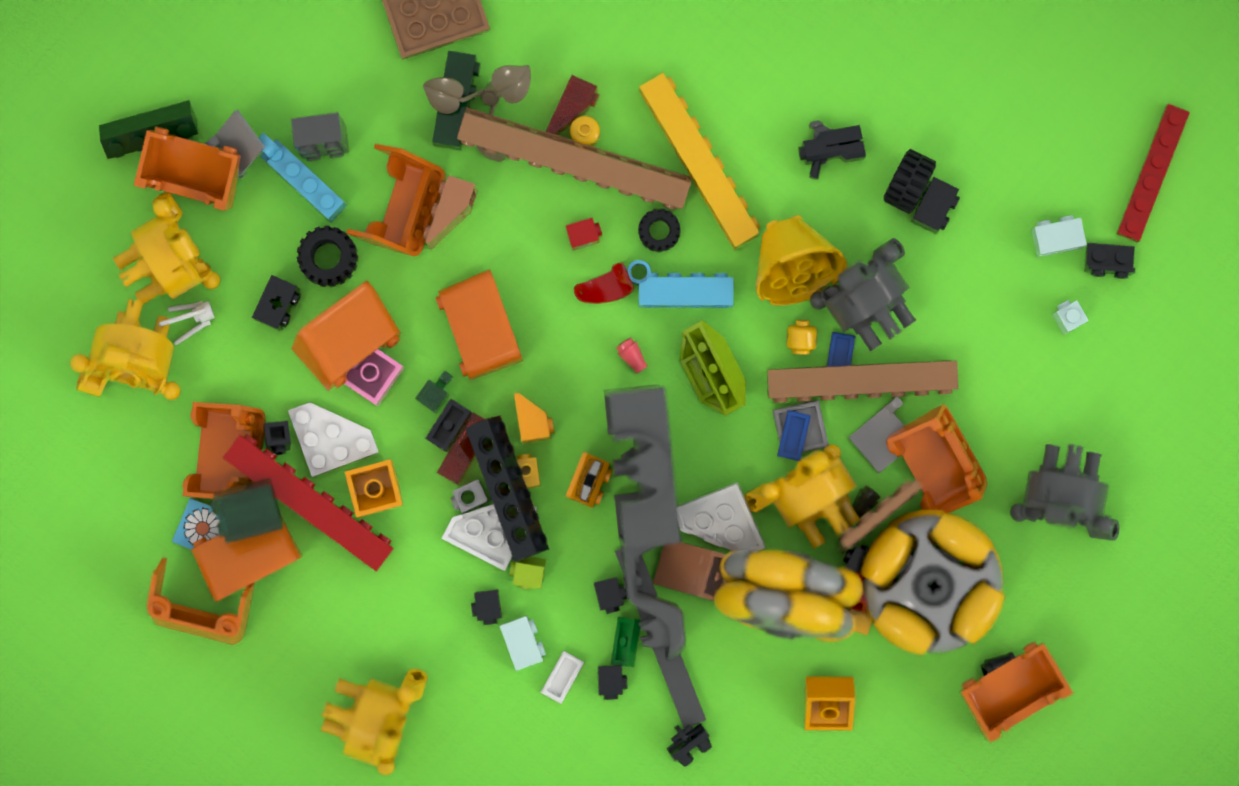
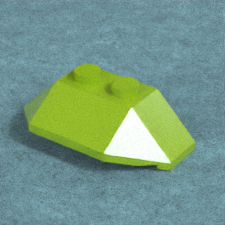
M703 320L682 331L683 340L680 362L700 402L719 411L723 415H728L745 406L746 379L725 338Z

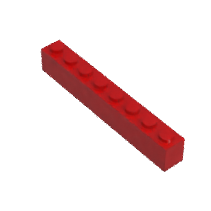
M248 434L244 437L242 435L237 437L222 457L225 461L377 572L393 550V547L390 545L392 541L382 533L379 536L371 531L373 527L363 519L360 522L351 517L354 513L344 505L340 508L332 503L334 498L324 490L321 494L313 489L315 484L305 476L301 480L294 475L296 470L286 462L283 465L275 460L277 456L267 448L264 451L256 446L258 442Z

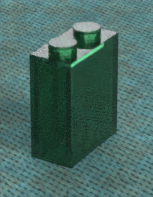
M271 478L214 492L213 500L210 501L213 514H218L220 523H217L219 535L225 538L226 544L283 528V519Z

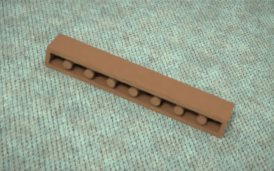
M956 360L766 369L768 398H773V403L787 402V398L797 397V401H811V396H820V400H835L834 395H844V399H858V394H867L868 398H880L882 393H891V397L905 396V392L912 391L915 392V396L929 395V391L938 390V394H952L953 389H958Z

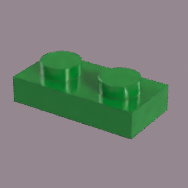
M618 617L611 664L634 667L640 632L639 622L641 620Z

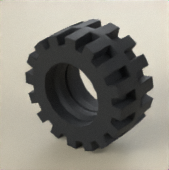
M653 209V211L647 212L639 223V238L643 245L653 252L668 251L676 245L680 237V223L672 212L665 209ZM656 221H663L669 227V234L663 240H656L650 235V226Z

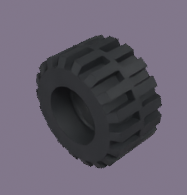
M909 149L905 153L884 194V202L908 214L913 212L936 167V161Z
M316 227L313 232L308 231L305 239L302 238L300 240V247L297 248V262L300 265V270L311 282L321 287H336V284H344L347 278L350 279L353 276L352 272L353 270L356 271L357 248L352 239L337 227ZM325 244H334L341 251L339 263L332 269H320L314 261L317 249Z

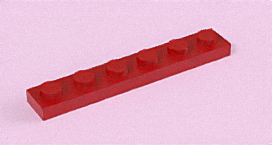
M1171 104L1166 105L1116 234L1135 242L1140 241L1190 112Z

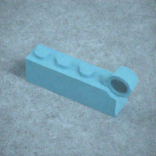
M265 133L258 137L265 146L260 157L327 220L332 222L347 206L345 202L277 139L273 142Z
M635 260L628 266L627 272L632 283L639 285V308H733V277H728L727 273H715L714 277H705L704 273H691V277H681V273H668L667 277H658V273H651L650 266L643 260ZM641 265L647 270L646 277L641 280L633 278L631 270L634 266Z

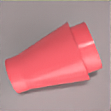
M631 337L616 347L618 350L617 354L636 374L648 366L637 341H633Z

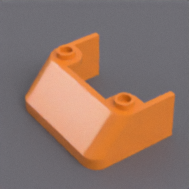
M375 144L374 149L389 155L387 172L396 179L383 223L372 221L368 224L365 232L347 229V234L376 246L410 256H417L423 250L425 244L424 232L426 226L431 225L433 218L431 216L432 208L435 202L438 203L440 197L438 192L442 180H445V172L440 166L404 149Z
M162 558L152 574L147 601V611L153 622L161 627L227 644L239 643L245 635L255 582L248 585L242 594L238 615L231 613L217 615L170 603L166 597L161 596L167 558Z

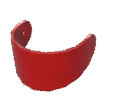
M623 262L614 264L612 271L574 286V294L577 299L591 304L617 301L628 296L634 290Z

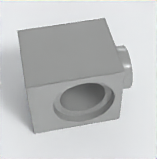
M478 479L453 490L454 496L450 498L455 510L460 509L462 513H466L489 502ZM466 491H472L475 495V500L471 504H465L462 501V495Z

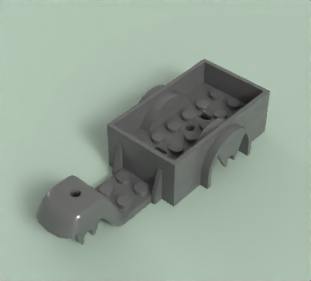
M654 384L604 390L608 435L613 434L614 440L633 439V448L622 454V459L613 460L614 475H628L631 480L637 482L638 487L636 492L614 495L625 592L633 605L652 614L639 622V626H642L641 630H650L648 635L640 637L643 645L648 647L665 646V659L669 661L677 657L685 647L686 637L683 612L674 602L638 590L637 587H641V576L638 570H635V564L639 563L640 554L659 545L680 543L665 387Z

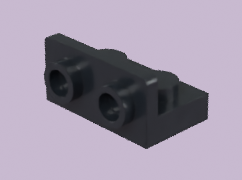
M1087 243L1084 272H1091V276L1105 277V274H1114V278L1128 279L1129 275L1135 273V268H1133L1135 246Z

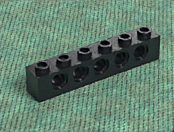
M501 416L487 418L466 427L514 562L549 550L546 535L541 528L538 513L534 509L530 491L526 487L522 470L516 460L514 448L510 443L506 426Z

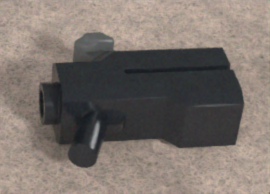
M819 120L810 122L809 127L815 130L814 139L803 141L802 146L798 147L800 160H805L806 165L812 164L809 178L815 180L819 178L821 165L829 160L841 159L847 163L863 160L866 157L863 141L861 142L863 138L860 125L829 129Z

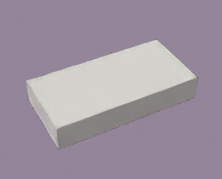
M563 651L541 693L562 704L584 662Z

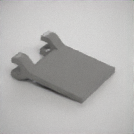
M238 110L234 111L219 131L205 143L222 149L223 146L237 149V153L241 155L238 170L239 179L246 175V170L265 149L263 143Z
M898 397L894 398L849 436V439L878 473L898 458V456L889 452L886 444L890 434L904 427L903 423L894 414V411L903 405V402Z

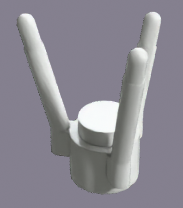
M209 301L168 307L169 312L191 309L192 312L161 321L159 326L172 324L194 317L196 323L201 321L200 324L174 341V344L178 345L203 327L211 325L210 320L214 319L215 316Z

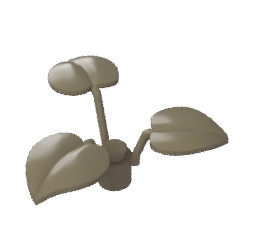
M529 65L501 66L494 71L491 82L484 89L480 88L477 92L466 97H461L464 93L463 85L452 78L440 77L430 79L423 84V88L431 106L440 113H453L458 110L460 102H466L481 95L482 101L491 107L489 114L494 115L496 104L501 97L508 103H517L525 98L531 83V70ZM476 145L477 149L491 160L500 162L506 157V154L500 152L492 154L483 150L484 147Z

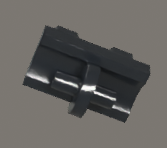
M701 723L695 728H692L689 724L683 730L679 725H676L674 728L678 733L670 738L673 744L666 749L675 762L678 760L679 763L686 767L694 760L689 752L697 746L701 753H705L712 748V745L708 738L710 735Z

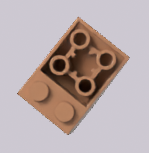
M448 175L446 181L442 180L438 192L441 197L439 203L435 202L431 212L433 221L431 225L426 226L423 236L429 249H433L471 213L478 192L474 183Z
M682 542L665 544L653 584L714 601L716 591L723 584L727 583L720 572V564L726 554Z

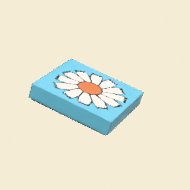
M190 498L172 542L192 549L194 548L193 543L203 537H206L208 541L228 531L234 515Z

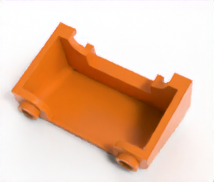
M161 127L147 130L134 186L144 189L146 187L155 188L157 191L162 190L202 201L207 205L214 203L213 208L223 211L232 208L241 157L237 153L236 148L223 146V149L174 136L168 134V129Z
M491 270L484 271L438 291L439 296L435 298L439 309H444L463 360V362L459 363L463 376L468 375L469 379L473 380L523 362Z
M366 281L305 325L298 332L291 350L329 391L333 387H341L348 380L346 376L349 371L381 346L383 348L389 347L390 349L400 341L399 336L401 332L374 287Z
M193 402L191 420L195 426L201 427L197 472L196 474H189L183 481V496L252 503L257 497L259 485L222 457L239 435L244 437L248 434L258 442L256 446L261 450L263 449L265 413L259 408L243 405Z
M943 404L932 409L888 436L886 444L889 452L898 457L903 456L915 479L923 486L921 488L923 496L920 502L922 510L937 509L950 513L982 499L987 487L986 476L946 405Z
M267 504L257 510L258 515L208 541L206 537H203L193 543L194 548L191 549V552L215 602L302 557L277 506L271 508L270 504Z
M1036 641L1028 644L1023 648L1025 652L980 679L975 681L972 678L961 685L963 689L960 693L986 741H995L1001 737V730L1007 732L1015 724L1047 705L1054 704V700L1065 699L1073 694L1044 643L1037 645Z

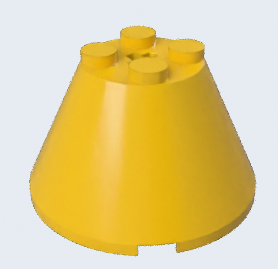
M796 215L782 221L773 220L766 225L767 230L763 233L755 286L756 293L761 301L765 299L770 301L771 305L779 306L797 304L810 300L814 292L822 291L829 284L835 285L839 282V273L847 269V261L844 254L808 225L801 216Z

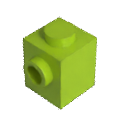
M528 557L512 562L510 576H514L513 585H518L521 589H541L546 559Z

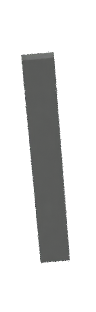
M619 549L615 553L623 571L621 549ZM640 554L639 563L635 564V570H638L641 576V587H637V589L657 596L643 557ZM637 607L641 620L652 615ZM665 646L652 647L683 727L705 721V715L681 654L672 660L666 661Z

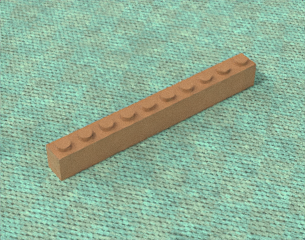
M468 107L465 109L457 139L461 140V143L466 146L484 147L483 150L492 154L500 152L506 154L507 158L515 161L523 159L529 161L531 166L542 168V166L551 168V171L556 174L564 175L568 173L574 175V178L579 181H594L599 187L605 189L613 187L619 189L618 191L624 195H639L642 200L651 203L655 200L663 203V206L669 209H683L691 185L690 176Z

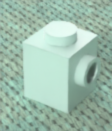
M1069 300L1056 306L1058 311L1052 314L1063 335L1089 321L1077 300L1073 303H1070Z

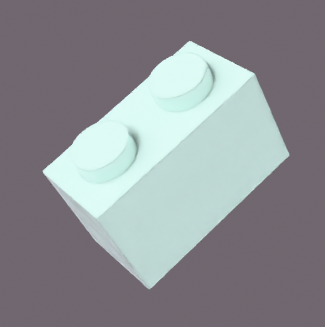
M1070 215L1059 218L1060 222L1051 223V220L1037 222V226L1031 230L1037 257L1084 248L1087 244L1081 218L1074 219V216Z
M528 616L500 626L516 671L544 661L542 656L546 655L542 642L537 643L534 636L538 631L533 619L529 620Z

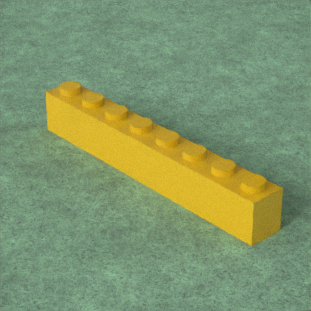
M664 73L639 86V92L731 246L736 250L758 237V229L761 227L754 216L750 218L746 209L749 207L742 196L738 198L735 193L736 185L730 176L726 178L723 173L724 165L718 156L714 158L711 153L712 145L706 136L702 138L699 133L700 125L694 116L690 118L686 111L688 105L682 96L678 98L674 90L677 88L670 76L666 78Z

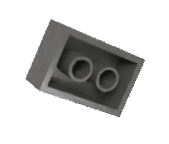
M338 112L291 119L294 147L303 159L317 161L321 159L320 156L330 155V158H340L344 156V153H349L346 125Z

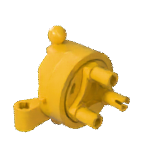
M166 192L159 195L152 202L153 211L157 216L132 230L131 235L134 243L130 245L131 248L113 257L120 270H123V268L135 261L137 263L118 274L120 279L124 280L123 284L126 287L144 276L152 279V283L135 292L136 298L143 305L158 295L162 296L165 293L172 299H175L200 283H203L207 289H215L220 284V276L212 271L209 264L205 263L203 259L197 258L200 255L199 249L186 230L178 229V221L183 211L171 193Z
M129 299L126 312H117L115 323L104 324L96 328L89 357L87 358L83 354H76L71 358V368L75 372H80L76 390L100 397L107 381L110 379L111 382L117 381L127 384L132 388L138 387L153 391L154 395L158 393L163 394L164 398L168 400L177 399L181 392L179 385L175 382L166 383L174 351V345L167 338L170 324L159 326V322L170 318L158 316L154 331L140 327L139 317L143 303L139 300H135L133 303V299Z
M834 444L827 445L823 452L815 451L800 460L797 468L787 473L785 478L781 477L774 482L763 483L744 496L752 512H758L774 503L788 528L795 524L798 525L813 549L826 542L815 524L818 518L826 517L837 536L860 520L851 506V499L848 496V493L857 485L840 459V448Z
M410 669L400 688L375 679H370L367 686L339 678L335 692L353 698L354 704L352 708L346 710L327 702L324 708L325 711L322 714L325 720L321 732L340 737L341 741L346 742L343 755L376 766L378 772L382 775L391 774L395 770L394 759L402 737L401 730L407 721L405 714L413 702L422 698L428 679L427 674L420 669Z

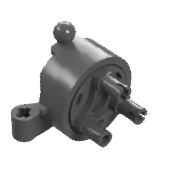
M895 238L890 239L873 251V259L868 262V265L857 261L839 273L840 285L828 286L822 291L814 292L810 297V304L814 309L819 310L827 307L843 332L853 328L855 333L860 335L869 351L882 344L871 328V322H878L890 340L895 336L891 328L896 335L902 332L890 315L891 311L895 313L903 328L916 321V318L913 317L905 305L906 301L902 296L910 287L894 265V262L905 255L902 244Z
M1046 444L1043 463L1040 465L1039 471H1029L1023 504L1018 503L1011 507L1010 516L1017 522H1022L1025 519L1035 522L1045 518V521L1049 524L1076 527L1077 523H1080V525L1086 527L1091 538L1115 541L1119 535V522L1110 516H1104L1109 485L1099 482V475H1097L1102 454L1086 452L1084 472H1081L1082 469L1079 467L1084 447L1077 446L1076 453L1074 454L1075 445H1068L1065 466L1063 465L1059 469L1057 468L1060 447Z

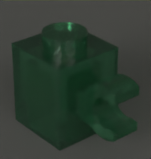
M444 371L436 384L428 380L415 399L437 414L450 396L444 389L450 383L453 376Z

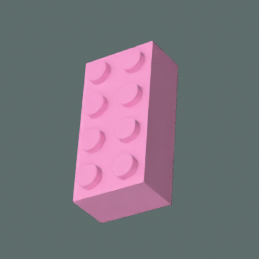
M377 349L349 371L346 376L348 380L344 384L379 407L405 368Z

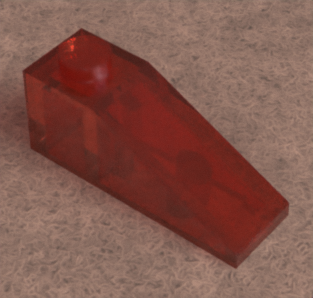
M571 75L545 132L559 135L571 126L576 118L586 114L590 106L595 107L600 96L597 93V86Z
M472 413L438 469L437 473L460 485L476 457L466 427L485 420L484 418Z

